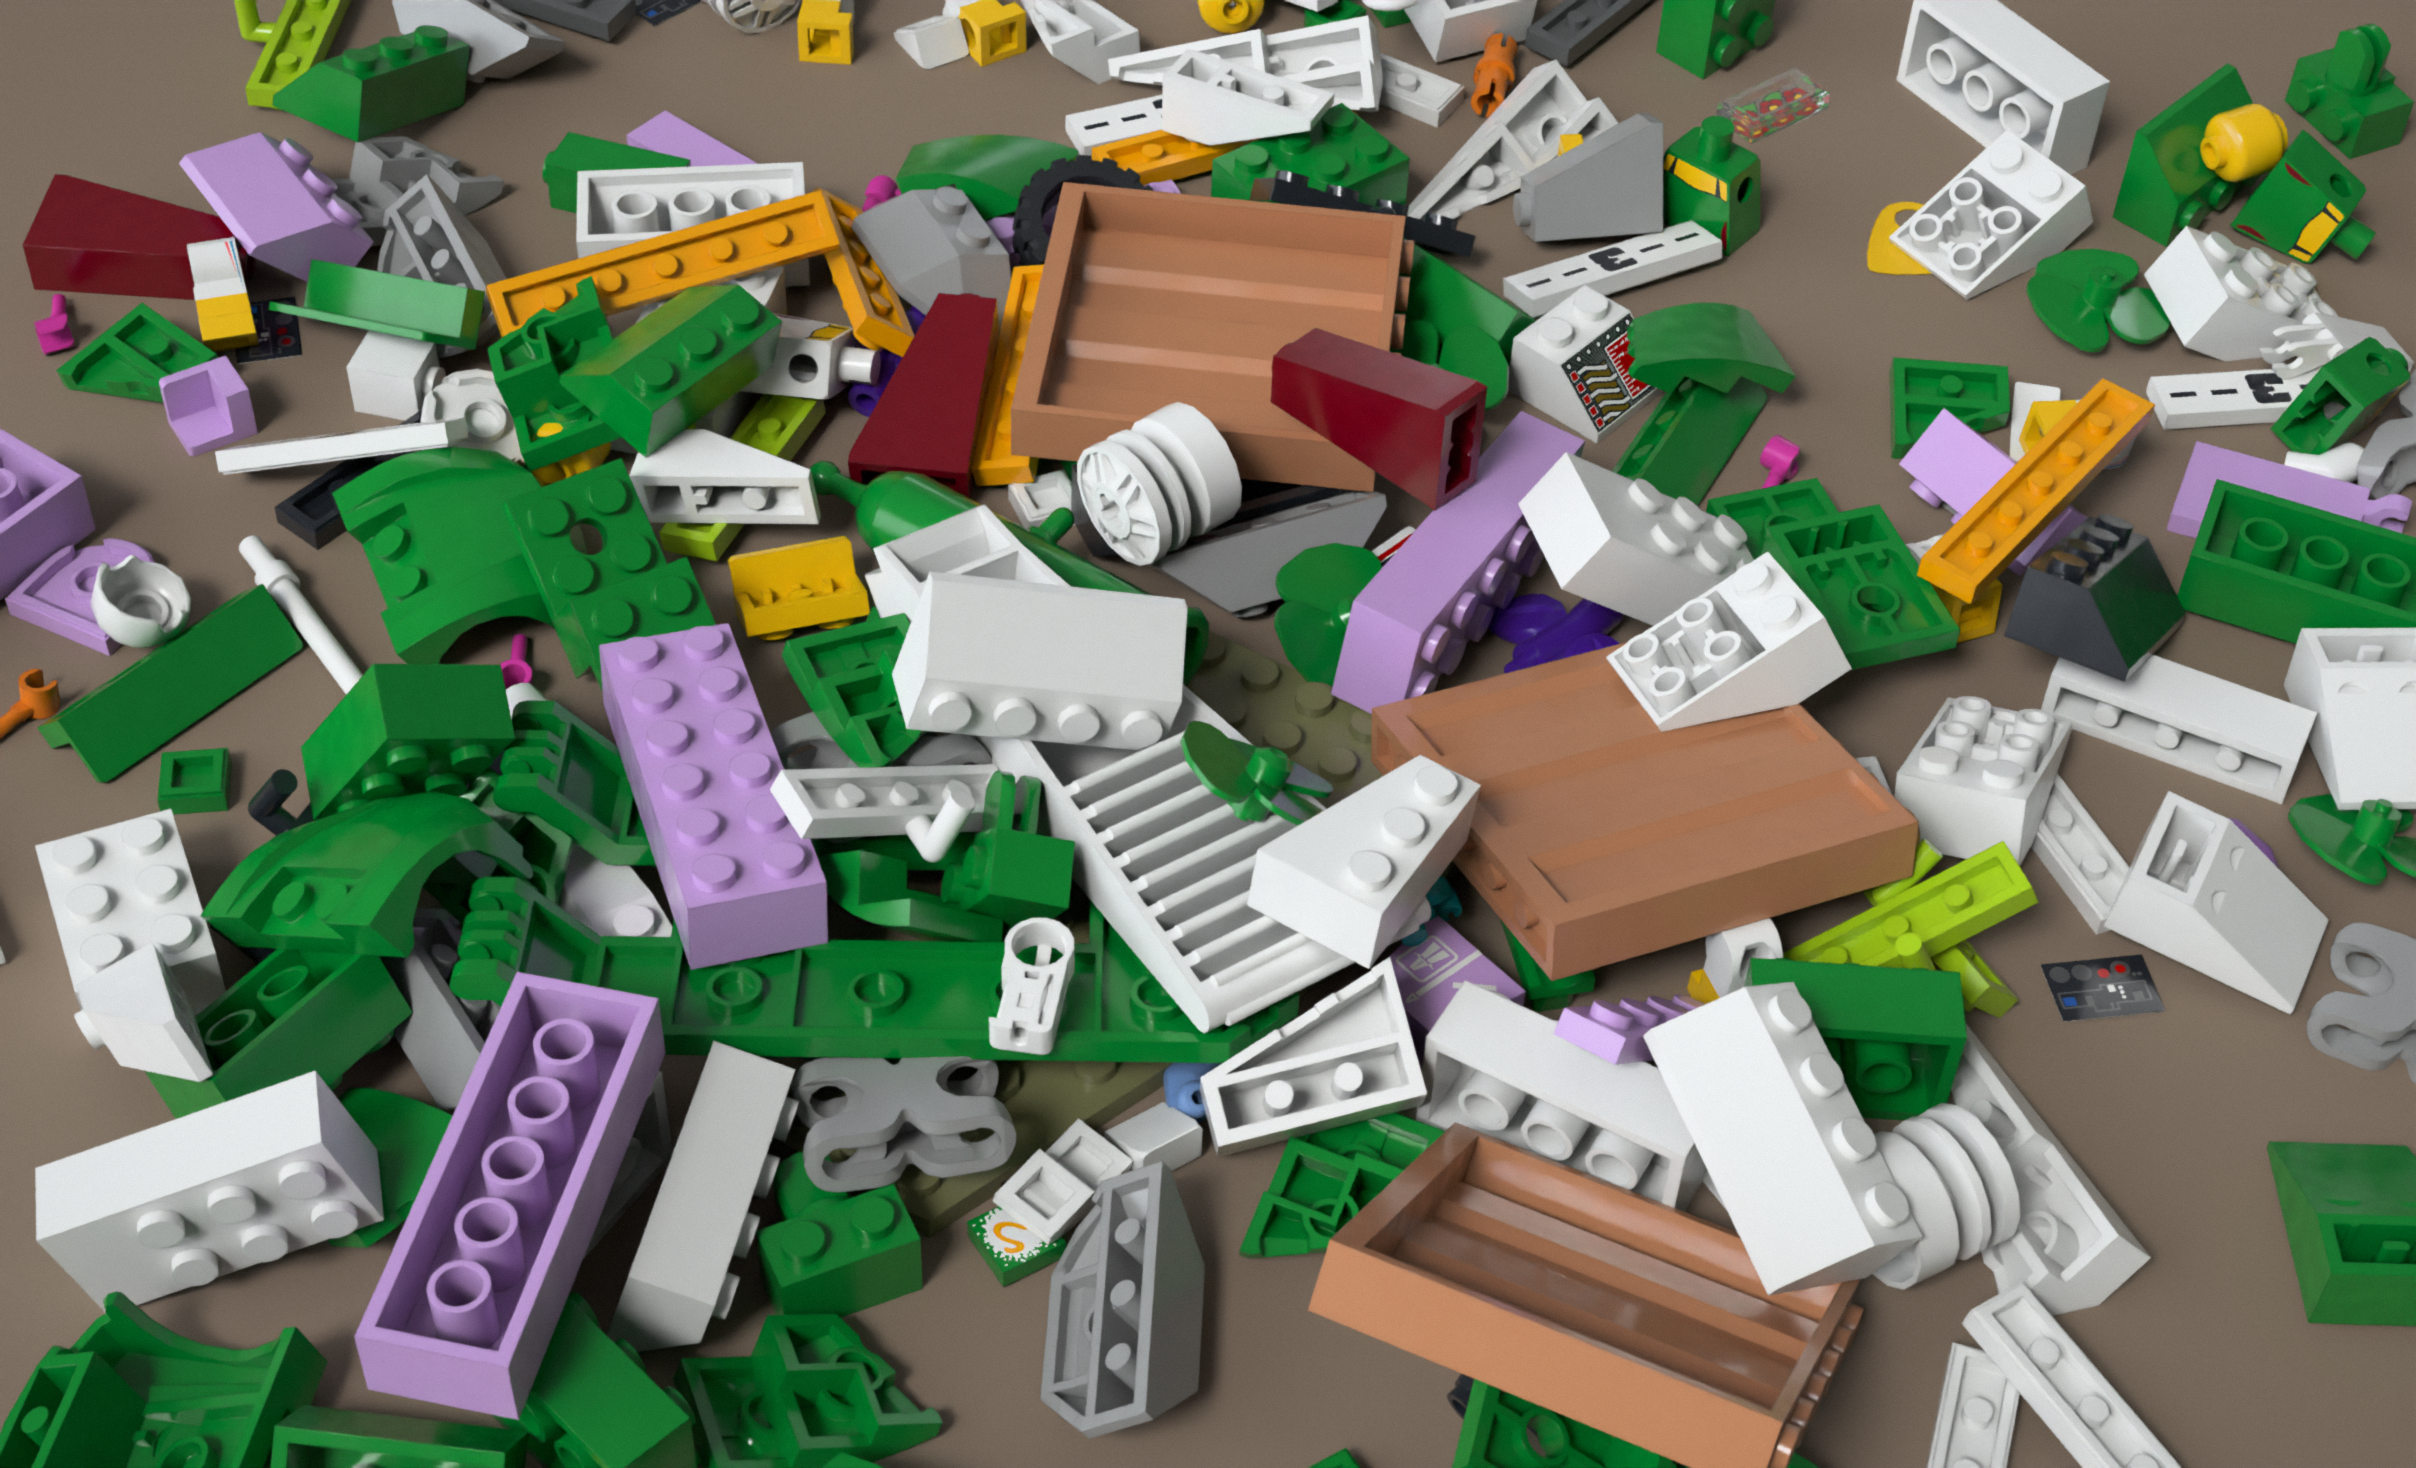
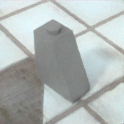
M1637 113L1521 176V193H1516L1513 199V214L1516 225L1518 227L1521 226V231L1534 242L1663 232V122L1649 113Z

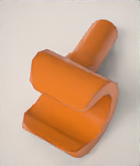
M38 668L30 669L20 675L18 679L20 700L0 718V739L29 717L32 719H46L58 712L60 706L58 680H54L44 687L43 671Z

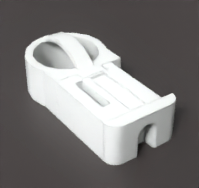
M1030 918L1019 922L1009 930L1005 938V954L1001 966L1003 994L997 1018L989 1017V1041L992 1047L1045 1055L1052 1051L1068 982L1075 972L1074 937L1069 928L1059 921L1049 918ZM1038 946L1034 966L1023 963L1016 955L1026 948ZM1052 948H1055L1064 956L1055 963L1050 964Z

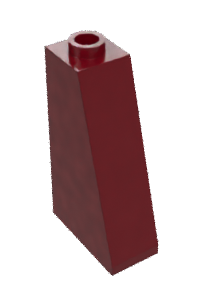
M60 174L54 175L22 245L34 290L195 300L193 292L195 285L187 244L230 237L235 238L244 280H252L255 271V258L247 253L219 216Z
M939 293L849 452L848 468L851 479L868 485L870 481L889 471L915 472L924 474L970 499L972 498L975 480L972 474V465L999 338L997 298L981 297L972 293L960 295Z
M1314 328L1295 342L1284 345L1273 355L1271 366V403L1433 510H1437L1476 481L1488 388L1477 380L1318 328Z

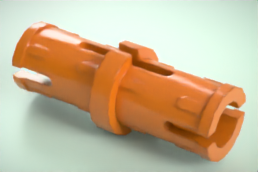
M1497 33L1488 37L1484 46L1483 58L1477 62L1474 70L1473 80L1476 86L1471 97V106L1476 114L1481 115L1484 103L1488 104L1485 116L1487 118L1505 100L1506 92L1512 88L1515 80L1516 70L1513 63L1517 56L1518 46L1513 37L1509 35L1505 47L1501 46L1504 33Z

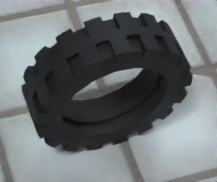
M1077 155L1075 161L1067 162L1066 158H1061L1051 162L1050 168L1046 171L1040 168L1032 175L1030 185L1023 187L1015 212L1012 243L1014 252L1021 255L1020 266L1043 265L1045 263L1050 239L1043 229L1042 220L1044 214L1054 205L1058 204L1063 182L1154 190L1149 184L1144 187L1139 182L1141 176L1134 170L1128 168L1124 171L1117 167L1118 162L1104 157L1103 161L1100 162L1093 161L1091 155Z

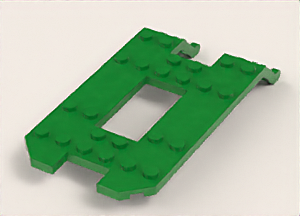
M526 700L516 704L511 717L515 739L506 747L502 756L500 769L503 775L496 782L493 795L494 803L500 809L507 812H533L555 829L564 831L575 840L576 844L606 865H648L657 867L618 747L556 701ZM981 831L960 832L946 856L941 861L935 863L923 859L908 835L865 836L846 843L837 844L831 843L825 838L811 839L817 856L863 850L907 861V870H946L950 862H954L958 856L973 845L975 834ZM482 877L473 883L469 899V906L472 912L465 917L462 929L463 934L458 946V954L462 960L454 965L450 981V989L457 997L465 1000H492L499 1006H502L517 972L659 998L665 1055L708 1056L713 1041L741 1051L764 1057L922 1058L969 1056L972 1060L1224 1063L1296 1017L1299 1006L1298 991L1230 1026L1223 1024L1207 1033L1199 1031L1090 900L1089 944L1074 943L1075 972L1068 982L1052 1051L1045 1055L1002 1050L996 1049L990 1044L989 1017L997 1018L1003 994L1001 966L1005 954V942L828 940V943L691 970L675 921H673L671 937L600 936L517 877ZM1038 946L1026 948L1017 954L1016 957L1023 963L1034 966ZM1052 948L1050 964L1055 963L1064 956L1055 948Z

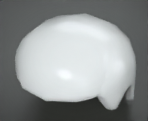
M129 555L124 561L110 568L105 562L100 565L91 598V608L99 628L116 642L133 648L156 646L172 639L186 627L191 612V597L182 577L165 565L142 561L135 555Z

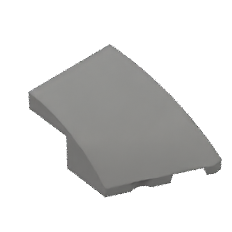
M405 136L372 137L361 142H355L350 178L331 179L338 187L334 192L335 195L350 204L362 216L359 224L373 240L374 243L371 246L382 245L387 232L383 228L385 210L426 174L437 183L464 216L485 206L502 194L504 183L500 177L493 174L487 177H473L460 171V160L447 154L433 151L426 145Z

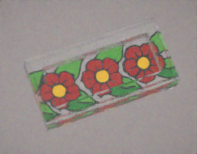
M1792 68L1719 102L1716 116H1722L1731 120L1735 126L1734 132L1750 144H1753L1827 109L1831 93L1797 68Z

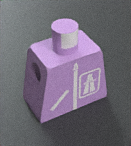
M1438 915L1436 918L1424 923L1428 937L1423 943L1413 947L1405 946L1402 943L1389 956L1421 1072L1426 1036L1465 980L1488 991L1501 993L1512 1002L1521 1006L1524 1004L1525 990Z

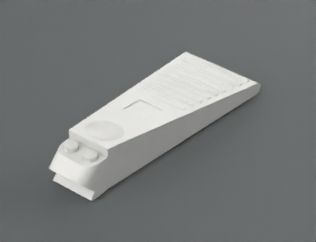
M985 504L873 548L880 568L865 575L880 618L905 613L910 624L930 571L1070 586L1019 542ZM1184 684L1182 703L1166 740L1144 750L971 735L977 739L991 756L992 764H995L1000 771L1012 773L1015 776L1016 783L1024 775L1036 777L1041 781L1036 834L1075 842L1071 878L1199 1031L1207 1033L1223 1024L1230 1026L1355 963L1347 957L1247 906L1257 849L1297 827V825L1281 818L1271 810H1269L1262 822L1251 819L1248 822L1243 821L1234 815L1235 810L1229 806L1226 800L1216 796L1203 785L1186 762L1180 743L1189 722L1194 720L1205 722L1220 730L1228 738L1250 745L1253 744ZM1291 791L1292 793L1300 796L1301 798L1319 807L1323 811L1326 810V808L1312 796ZM1426 897L1421 900L1387 946L1419 931V925L1429 921L1431 918V907Z

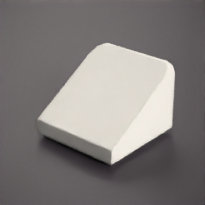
M934 16L898 28L893 33L899 45L924 69H931L966 57L969 54L961 20L956 18V16Z
M1162 1102L1105 1131L1104 1138L1133 1160L1130 1171L1163 1161L1173 1171L1201 1156L1203 1129L1193 1118L1173 1107L1169 1108L1166 1103Z

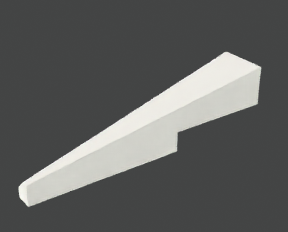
M1020 0L1050 54L1097 84L1112 79L1109 72L1108 59L1140 53L1139 30L1093 0Z
M1368 15L1267 36L1264 35L1261 29L1108 59L1109 72L1112 79L1163 85V75L1187 49H1191L1335 93L1334 103L1331 107L1343 103L1351 110L1367 112L1378 111L1383 83L1378 33Z
M1557 60L1537 66L1530 71L1408 206L1407 216L1423 221L1427 213L1452 219L1480 205L1520 189L1521 176L1557 157L1560 135L1581 134L1583 142H1586L1619 123L1600 97L1589 101L1586 100Z
M1966 1024L1967 1040L1951 1088L1954 1104L1961 1106L1977 1117L1996 1139L2011 1166L2019 1192L2021 1218L2015 1235L1990 1249L1982 1251L1984 1264L1993 1271L1997 1292L2000 1294L2023 1281L2052 1316L2099 1306L2151 1257Z

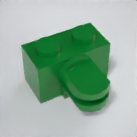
M2364 24L2355 29L2343 30L2339 33L2335 48L2298 58L2285 98L2286 103L2349 159L2400 144L2414 101L2394 84L2396 77L2385 68L2391 44L2386 33L2375 24Z
M999 770L995 771L991 776L986 788L982 831L975 834L972 846L958 856L954 862H950L947 865L942 880L941 898L944 903H949L951 908L1003 920L1002 935L1007 936L1009 930L1021 921L1030 918L1054 919L1069 908L1075 842L1037 835L1041 781L1036 777L1024 775L1016 783L1015 776L1012 773Z
M803 1152L795 1153L783 1160L776 1169L773 1183L775 1203L783 1218V1222L756 1231L760 1279L775 1315L836 1313L840 1318L923 1289L921 1239L894 1183L852 1197L849 1191L839 1193L827 1192L819 1189L808 1177L804 1167ZM829 1155L824 1158V1160L835 1163Z

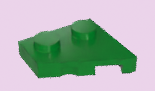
M140 303L56 371L63 385L69 390L163 403L159 386L161 378L217 359L218 356L144 303Z
M1893 357L1889 370L1891 458H1904L1943 408L1978 433L2006 425L2010 413L2008 366Z

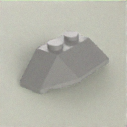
M392 0L399 30L402 34L414 32L418 26L431 25L441 27L448 32V36L469 44L466 79L473 82L484 83L486 77L510 79L561 53L565 45L564 40L557 36L555 37L494 0Z
M427 174L385 210L383 228L387 232L380 249L377 271L485 291L488 284L507 279L486 240ZM486 291L476 347L481 346L499 330ZM436 343L438 359L470 350L468 348Z
M939 187L936 190H911L878 203L854 218L851 228L899 296L924 315H927L939 293L955 295L972 293L981 297L997 298L1000 335L1011 282L1009 254L962 189Z
M1349 490L1337 495L1214 528L1203 535L1188 537L1182 547L1168 551L1164 557L1147 565L1208 603L1231 612L1234 617L1257 615L1269 609L1267 602L1281 599L1275 586L1276 575L1283 565L1303 550L1331 543L1363 548L1387 508L1385 494L1375 491Z
M416 908L413 920L414 947L408 958L381 956L382 963L413 1012L394 1029V1036L440 1109H456L501 1006L492 1000H465L457 997L451 991L450 981L454 965L462 960L458 954V946L463 934L462 931L457 929L460 922L445 909Z
M1163 1161L1100 1182L1091 1199L1096 1205L1076 1228L1051 1275L1040 1400L1089 1439L1154 1420L1198 1391L1205 1265L1171 1169Z

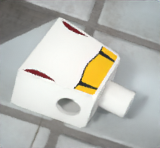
M773 313L782 321L773 367L740 391L813 399H830L849 387L851 383L874 386L880 374V352L877 350L855 348V336L853 335L852 327Z

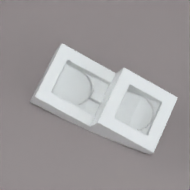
M1078 1118L1046 1152L1039 1148L994 1194L993 1202L1047 1245H1050L1078 1224L1093 1209L1096 1204L1091 1199L1100 1182L1130 1172L1133 1160Z

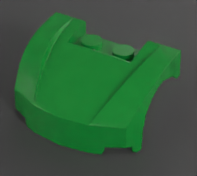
M442 447L404 454L379 464L332 493L347 532L360 542L364 548L388 608L380 613L396 654L407 664H439L442 655L460 634L477 624L500 617L527 616L547 623L554 628L502 508L505 500L545 485L530 471L497 451L463 447ZM575 525L570 532L571 543L577 551L588 555L582 530L578 525Z
M439 792L383 798L300 825L267 841L236 866L200 916L237 946L408 958L414 947L413 920L421 889L425 882L473 884L479 878L490 877L498 863L519 878H532L533 870L531 865L522 856L523 846L518 842V839L467 798Z
M122 1292L109 1293L103 1300L106 1313L98 1317L70 1349L60 1345H53L34 1369L3 1424L0 1433V1468H263L273 1444L274 1426L303 1405L311 1406L328 1361L296 1326L283 1328L277 1339L254 1349L234 1350L204 1345L175 1334L153 1320Z

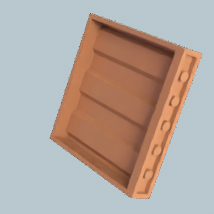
M1063 182L1011 406V455L1078 462L1083 450L1107 440L1110 435L1126 429L1131 430L1136 421L1166 405L1181 402L1196 408L1212 422L1230 449L1237 464L1240 479L1373 492L1376 471L1270 402L1272 385L1271 366L1273 355L1284 345L1295 342L1314 328L1388 352L1391 349L1402 350L1406 315L1395 314V311L1407 312L1410 277H1403L1400 274L1411 275L1415 242L1414 240L1403 239L1406 216ZM1391 352L1401 356V353Z
M1627 642L1372 708L1371 762L1383 776L1413 758L1422 755L1481 785L1467 841L1453 858V862L1551 981L1913 876L1915 851L1920 840L1919 821L1909 809L1905 808L1879 783L1872 773H1869L1848 753L1840 741L1833 738L1809 714L1804 706L1797 704L1661 732L1606 658Z
M1455 1122L1330 1239L1308 1311L1690 1468H1788L1795 1448H1799L1809 1421H1813L1822 1396H1826L1835 1372L1839 1371L1846 1350H1849L1853 1343L1864 1308L1852 1304L1860 1281L1858 1279L1768 1296L1738 1232Z

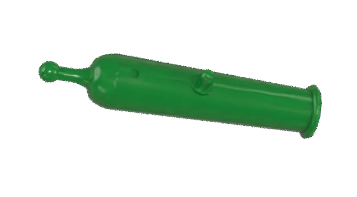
M820 460L809 468L811 469L816 494H832L856 508L855 517L858 533L873 552L875 547L981 505L920 473L889 471L876 477L866 485L841 474L840 469L833 462ZM1060 507L1054 510L1039 527L1031 526L1028 529L991 510L1019 542L1071 587L1152 595L1056 544L1074 524V515L1070 509ZM1187 607L1183 684L1185 686L1189 684L1200 668L1209 644V621L1198 607Z

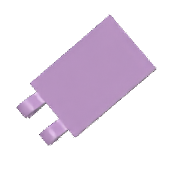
M2196 441L2166 530L2197 538L2216 479L2399 533L2403 532L2405 524L2388 518L2392 517L2407 521L2413 501L2397 494H2390L2377 500H2368L2370 489Z

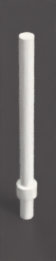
M256 535L246 537L239 545V552L256 573V585L263 583L275 603L280 605L344 693L347 694L363 674L299 590L300 580L290 566L283 560H276L260 537Z

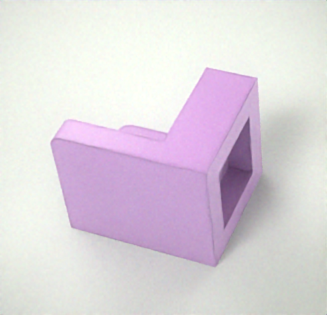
M226 355L165 376L159 380L168 423L190 456H197L258 434L249 390Z

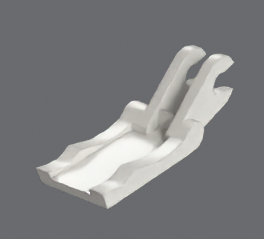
M2323 313L2308 315L2303 320L2302 325L2282 326L2272 331L2276 337L2285 341L2281 347L2277 349L2259 348L2260 356L2264 361L2272 364L2273 372L2281 379H2291L2327 364L2368 337L2377 339L2385 348L2399 351L2407 360L2409 373L2414 364V361L2384 327ZM2294 356H2298V358L2291 364L2280 363Z

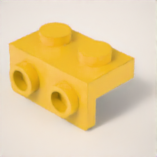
M846 536L738 554L728 559L736 615L747 637L757 635V638L762 640H777L793 634L794 628L816 624L824 629L842 628L852 624L854 617L865 616L870 613L867 590L855 573L852 545Z

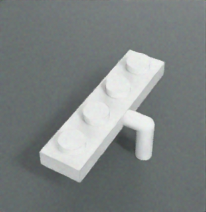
M995 764L788 769L780 771L770 791L801 839L908 835L923 859L935 863L941 861L946 856L960 832L982 831L986 788L991 776L995 771H999Z

